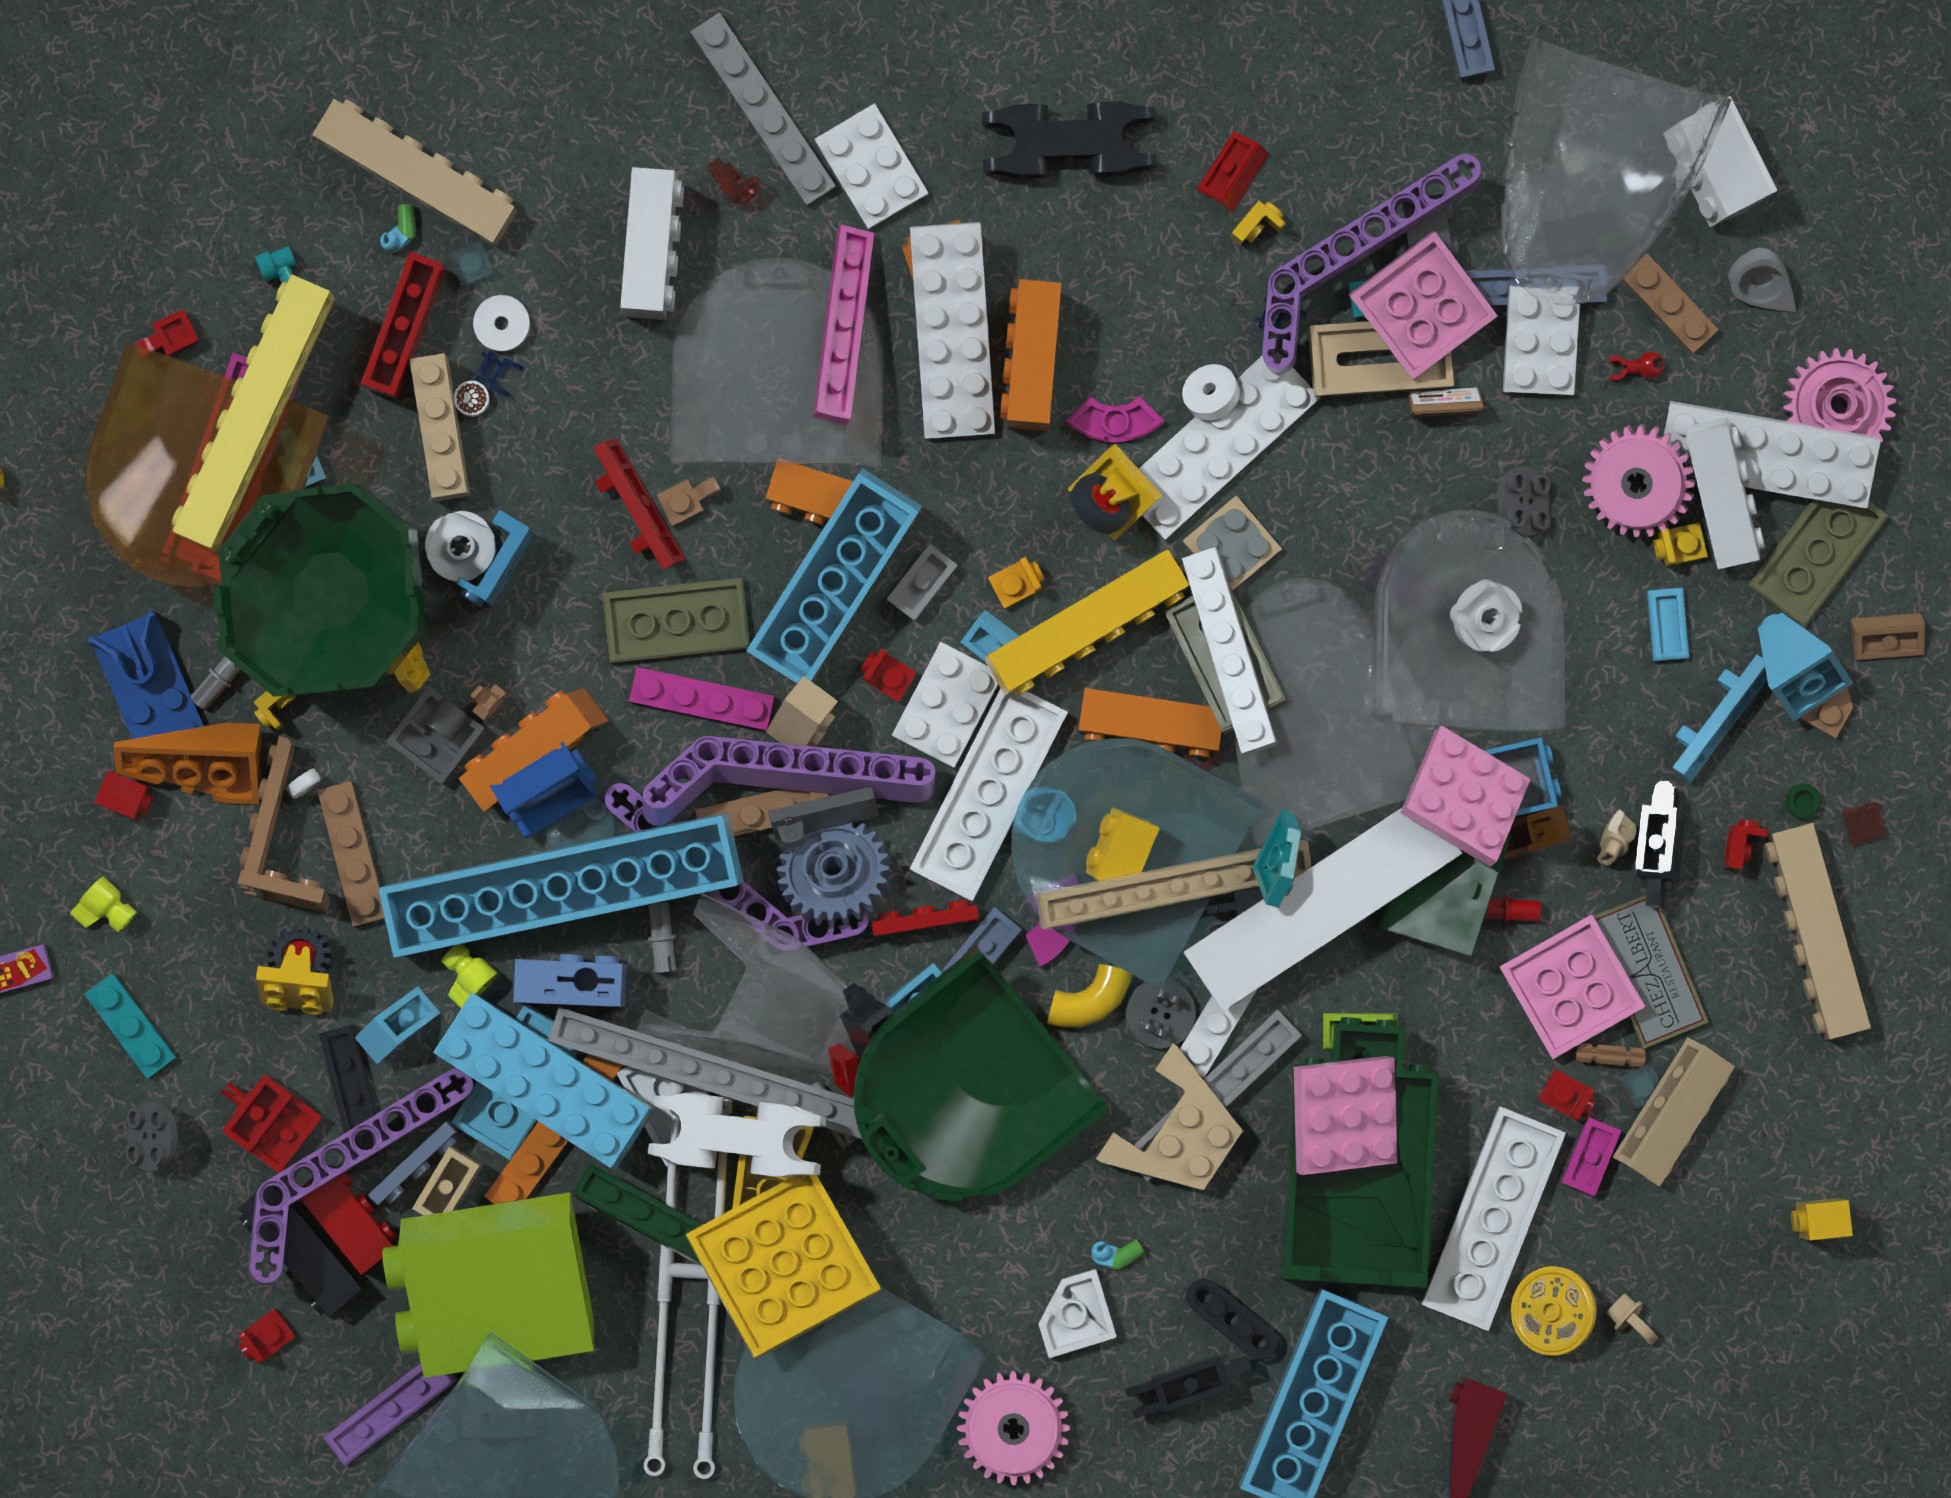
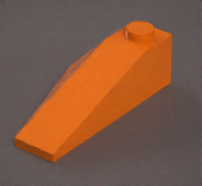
M220 723L114 742L113 749L117 774L153 784H160L163 781L181 786V791L192 794L196 790L211 794L214 801L221 803L260 805L258 791L261 783L263 748L261 724Z

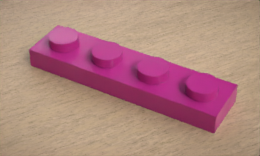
M636 667L629 702L767 731L775 696Z

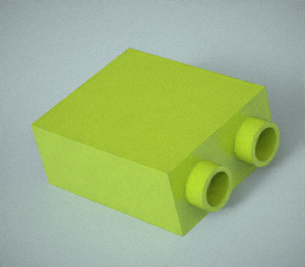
M570 1192L401 1219L399 1245L383 1248V1265L388 1289L406 1288L410 1310L396 1312L395 1315L400 1351L402 1355L419 1352L424 1378L594 1351V1316Z

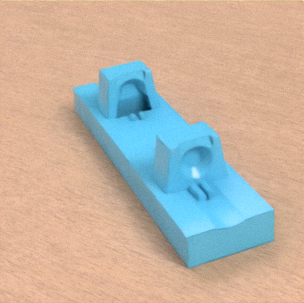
M1759 655L1754 657L1740 677L1727 669L1723 671L1718 681L1729 692L1698 734L1685 725L1676 734V737L1679 739L1678 741L1687 748L1675 763L1673 769L1687 783L1690 784L1767 681L1764 659Z

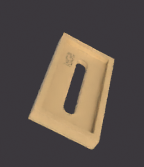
M1369 322L1312 325L1307 328L1314 397L1436 389L1454 386L1451 352L1412 380L1399 362L1355 366L1338 365L1336 357L1340 353L1390 350Z

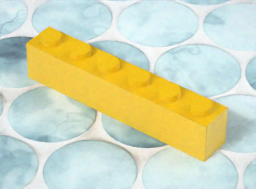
M1167 549L988 654L984 661L1005 696L1013 691L1016 696H1019L1033 688L1035 684L1032 680L1040 675L1045 674L1048 679L1065 669L1062 662L1075 656L1078 661L1094 652L1093 644L1104 638L1109 643L1125 633L1123 626L1135 621L1138 626L1155 615L1152 609L1162 603H1165L1168 608L1185 598L1183 591L1190 584Z

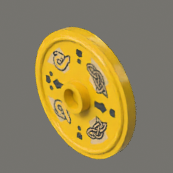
M1556 1266L1537 1269L1520 1282L1513 1295L1511 1303L1513 1327L1520 1340L1537 1353L1550 1356L1568 1354L1579 1348L1588 1339L1593 1330L1596 1320V1301L1588 1283L1579 1274L1570 1269Z

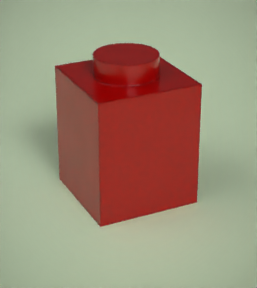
M108 770L94 803L131 819L138 820L140 815H147L154 797L149 795L151 787Z

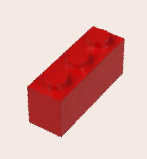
M332 1164L327 1165L329 1168L335 1169ZM345 1172L302 1198L301 1201L357 1271L363 1275L383 1260V1248L397 1246L394 1240L398 1237L385 1221L381 1224L378 1223L371 1214L376 1209L363 1193L359 1196L354 1193L349 1186L353 1183V1180ZM313 1178L301 1187H309L313 1182Z

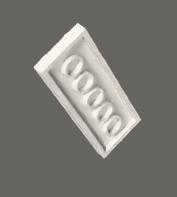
M971 222L910 227L925 439L995 434L981 223Z
M1278 351L1276 354L1270 355L1274 358L1276 364H1281L1283 356ZM1262 355L1237 378L1240 386V396L1237 404L1228 414L1215 420H1202L1195 417L1139 468L1143 475L1162 494V497L1142 516L1164 540L1172 535L1320 399V397H1314L1313 389L1294 368L1284 374L1273 373L1267 368Z
M1670 401L1664 435L1668 432L1671 433L1669 442L1672 445L1679 441L1682 442V446L1678 450L1681 455L1684 453L1690 454L1686 439V427L1728 418L1730 428L1737 426L1741 447L1735 448L1738 461L1745 460L1749 481L1743 482L1744 487L1861 508L1868 507L1881 441L1880 437ZM1691 456L1685 461L1686 466H1693ZM1695 472L1688 474V477L1696 478Z
M1000 689L909 870L973 902L1068 712L1027 691L1019 696H1016L1014 691L1005 696L1002 689Z
M1498 1106L1422 1300V1305L1489 1331L1566 1132Z

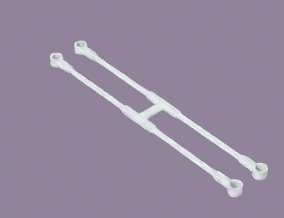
M668 1079L670 1082V1095L684 1093V1083ZM719 1095V1097H724L722 1115L730 1116V1113L733 1112V1099ZM672 1110L669 1143L675 1141L679 1136L680 1119ZM721 1151L718 1154L715 1218L724 1214L727 1152ZM668 1160L666 1205L674 1209L677 1164ZM661 1245L657 1301L660 1302L653 1425L649 1433L648 1456L644 1462V1470L651 1476H658L665 1468V1460L662 1457L664 1430L661 1429L668 1306L672 1300L673 1277L708 1279L707 1304L710 1305L702 1431L699 1432L698 1459L693 1467L697 1477L707 1479L712 1476L715 1470V1464L712 1460L713 1432H711L718 1305H721V1299L702 1266L698 1264L674 1263V1251ZM658 1459L661 1462V1468L658 1471H652L648 1467L649 1460ZM705 1461L710 1464L711 1470L709 1473L702 1474L698 1471L697 1466L700 1462Z

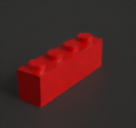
M409 252L361 382L365 389L399 400L411 368L410 359L415 357L447 270L443 263Z

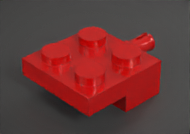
M264 1074L253 1090L247 1094L234 1086L232 1082L225 1086L230 1091L223 1089L221 1092L222 1095L237 1105L234 1115L221 1132L246 1151L254 1154L277 1173L282 1172L324 1118L268 1074Z

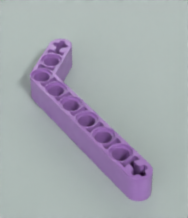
M1470 154L1456 156L1275 270L1271 274L1268 283L1262 348L1263 360L1267 368L1276 374L1287 373L1293 368L1296 361L1301 298L1474 190L1482 179L1479 161ZM1461 166H1464L1467 170L1473 168L1471 171L1472 178L1468 180L1465 176L1457 178L1460 175L1459 168ZM1447 174L1450 175L1451 181L1457 178L1454 180L1456 189H1451L1449 180L1445 177ZM1432 184H1440L1445 188L1444 195L1437 200L1430 199L1426 195L1427 188ZM1402 203H1410L1415 207V212L1409 218H1400L1396 215L1397 207ZM1371 222H1381L1385 226V231L1381 236L1370 237L1366 234V228ZM1349 240L1355 244L1354 252L1351 255L1340 256L1336 253L1337 244L1341 241ZM1313 259H1319L1325 263V268L1321 274L1310 275L1306 272L1307 263ZM1280 279H1292L1295 282L1294 289L1288 294L1278 293L1276 285ZM1279 313H1287L1292 317V321L1289 327L1277 329L1273 326L1274 317ZM1276 338L1283 339L1282 348L1285 355L1288 356V358L1281 359V364H1276L1274 358L1270 356L1277 353L1278 342Z
M703 736L697 739L645 787L643 791V815L647 822L652 825H666L713 782L828 794H842L872 786L876 799L919 803L925 802L933 796L936 772L934 765L929 760L919 757ZM710 756V757H713L714 759H713V760H710V761H706V760H703V759H701V758ZM739 760H746V761H749L750 763H747V764H739V763H737V761H739ZM783 764L784 767L776 768L771 765ZM810 767H816L820 770L812 772L807 769ZM844 771H852V772H854L855 774H853V775H845V774H843L842 772H844ZM885 774L890 776V778L882 779L878 776ZM688 779L690 781L687 783H679L677 780Z
M618 783L612 785L605 794L607 808L634 832L642 831L639 826V820L643 815V806L635 811L632 820L629 821L626 816L632 812L622 805L616 809L614 807L616 799L613 796L616 792L623 794L628 791L630 794L627 800L635 807L638 806L639 801L643 803V796L627 784ZM671 821V822L667 823L666 825L675 824V823ZM745 882L739 884V895L731 901L722 898L720 889L707 892L771 947L781 952L857 936L867 929L869 923V916L866 910L863 909L861 910L863 921L858 922L857 929L852 930L850 925L838 926L842 933L834 935V927H831L828 919H825L828 923L827 934L821 938H815L808 931L809 923L814 919L813 915L806 921L803 920L802 915L787 918ZM761 903L765 906L767 911L765 920L760 923H752L748 919L747 910L752 904ZM780 926H788L793 930L794 939L787 946H780L775 942L774 933Z
M457 1068L451 1069L265 1181L255 1195L248 1274L251 1280L258 1285L265 1286L274 1283L281 1275L289 1206L462 1102L473 1088L472 1078ZM450 1078L455 1082L459 1080L463 1082L464 1085L460 1089L461 1094L454 1090L445 1095L442 1100L439 1092L449 1086L451 1083ZM422 1095L430 1097L434 1102V1110L430 1113L420 1112L416 1106V1099ZM390 1114L400 1115L404 1121L403 1130L399 1132L389 1130L385 1123L386 1117ZM361 1132L370 1134L374 1140L373 1147L369 1150L359 1149L355 1143V1136ZM329 1151L339 1152L343 1157V1165L338 1169L329 1168L325 1164L324 1155ZM299 1169L309 1171L313 1177L312 1184L306 1188L299 1187L293 1179L295 1171ZM268 1188L278 1189L282 1195V1202L277 1206L267 1205L263 1200V1191ZM265 1223L276 1226L279 1234L277 1240L266 1242L261 1239L259 1235L260 1226ZM257 1247L264 1250L275 1248L278 1250L277 1254L274 1252L269 1254V1266L275 1267V1271L270 1272L267 1278L262 1277V1272L256 1270L255 1267L260 1265L264 1258V1251L257 1253Z

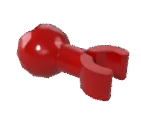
M1652 351L1643 353L1637 360L1625 361L1620 356H1612L1608 359L1609 363L1616 362L1623 367H1627L1620 374L1611 375V381H1620L1628 374L1638 373L1646 379H1654L1662 374L1665 367L1662 356ZM1660 360L1663 366L1656 368L1653 363Z

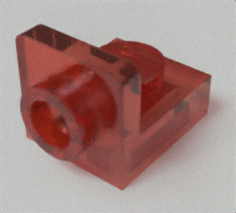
M718 157L707 165L709 173L732 205L738 200L741 204H744L759 193L757 187L761 185V181L757 174L738 185L737 181L741 177L730 162L724 165Z

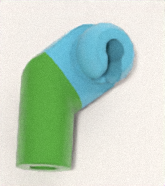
M413 204L397 206L398 225L389 233L384 232L382 234L380 243L383 249L391 253L402 251L415 238L416 218L415 205Z
M1137 1239L1122 1248L1099 1241L1091 1249L1092 1258L1098 1265L1114 1270H1121L1146 1254Z

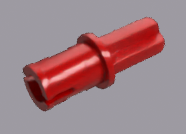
M1506 895L1504 899L1491 898L1485 919H1499L1503 923H1507L1508 920L1534 921L1539 923L1540 900L1509 899V896Z

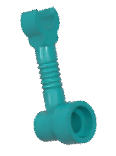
M288 246L271 254L266 251L254 256L265 282L279 277L281 283L284 281L288 282L291 274L293 275L290 268L296 266V262Z

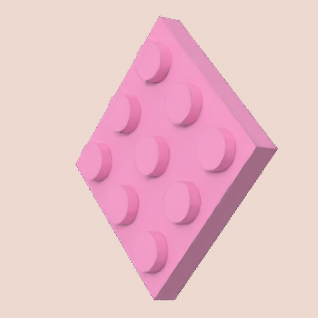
M1432 231L1349 294L1412 380L1497 317L1495 311L1435 231Z
M1441 725L1433 734L1400 813L1491 867L1499 858L1530 778Z
M1593 914L1500 966L1501 971L1552 1059L1646 1007Z
M1382 1056L1294 1067L1296 1173L1308 1175L1397 1163L1395 1058Z

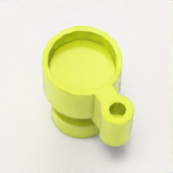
M103 876L82 896L70 914L85 928L101 917H106L109 919V925L119 933L138 912L129 904L121 902L120 891Z
M463 943L453 946L441 960L449 970H455L458 974L448 996L460 1008L463 1007L471 993L481 995L498 976V973L483 958H472L470 950Z

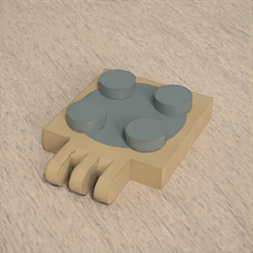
M1237 495L1182 541L1192 554L1215 547L1218 550L1226 579L1229 581L1232 590L1237 588L1282 549ZM1184 564L1179 566L1182 573H1186Z

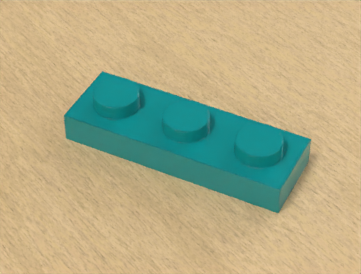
M114 973L84 994L147 1079H150L177 1058Z

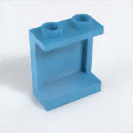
M501 510L498 511L492 522L498 529L509 536L478 586H474L459 577L456 582L462 588L460 595L480 608L484 602L490 606L494 604L535 536L531 528Z

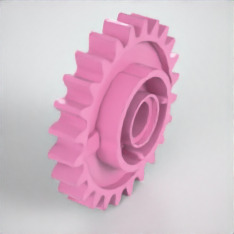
M1838 348L1832 350L1830 358L1827 357L1824 351H1820L1818 353V362L1808 357L1805 360L1807 369L1798 366L1794 370L1799 378H1789L1786 383L1793 388V391H1786L1782 394V397L1789 400L1790 404L1782 407L1781 411L1791 414V417L1786 420L1789 422L1880 437V443H1882L1883 438L1879 431L1889 432L1891 427L1885 422V419H1892L1896 415L1887 408L1896 403V399L1887 397V393L1894 387L1893 385H1883L1882 381L1887 376V373L1876 374L1875 369L1878 362H1874L1869 366L1866 365V354L1864 353L1855 360L1852 349H1849L1844 357H1841ZM1838 396L1846 401L1847 410L1844 414H1838L1832 410L1830 405L1832 397Z

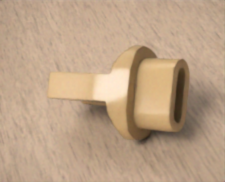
M1620 809L1609 820L1601 838L1600 847L1602 851L1597 859L1603 865H1610L1617 857L1624 855L1629 848V843L1636 836L1635 823Z
M1626 1293L1623 1294L1609 1308L1606 1314L1616 1323L1614 1328L1617 1331L1630 1325L1652 1345L1658 1337L1638 1317L1643 1303L1640 1301L1635 1303Z

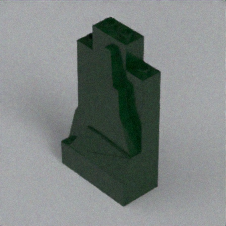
M1341 1017L1340 1024L1334 1023L1332 1025L1330 1063L1382 1056L1395 1058L1397 1163L1308 1175L1296 1173L1293 1076L1288 1180L1284 1204L1280 1279L1427 1288L1439 1073L1430 1072L1431 1066L1412 1064L1409 1065V1071H1403L1406 1028L1397 1027V1021L1376 1020V1026L1362 1025L1361 1018ZM1303 1058L1302 1064H1295L1294 1067L1323 1064L1324 1059Z

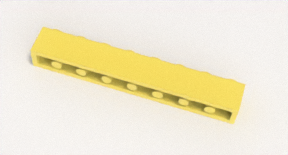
M292 274L288 282L284 281L280 285L276 295L278 304L273 314L269 313L262 324V339L258 346L254 345L251 348L246 360V365L249 367L244 377H239L233 386L231 396L234 399L229 410L224 409L218 419L216 428L219 431L214 442L210 441L203 451L201 460L204 464L199 474L195 473L187 486L189 496L184 507L179 506L173 516L172 525L174 528L172 532L179 538L216 554L218 553L335 300V297L329 290Z

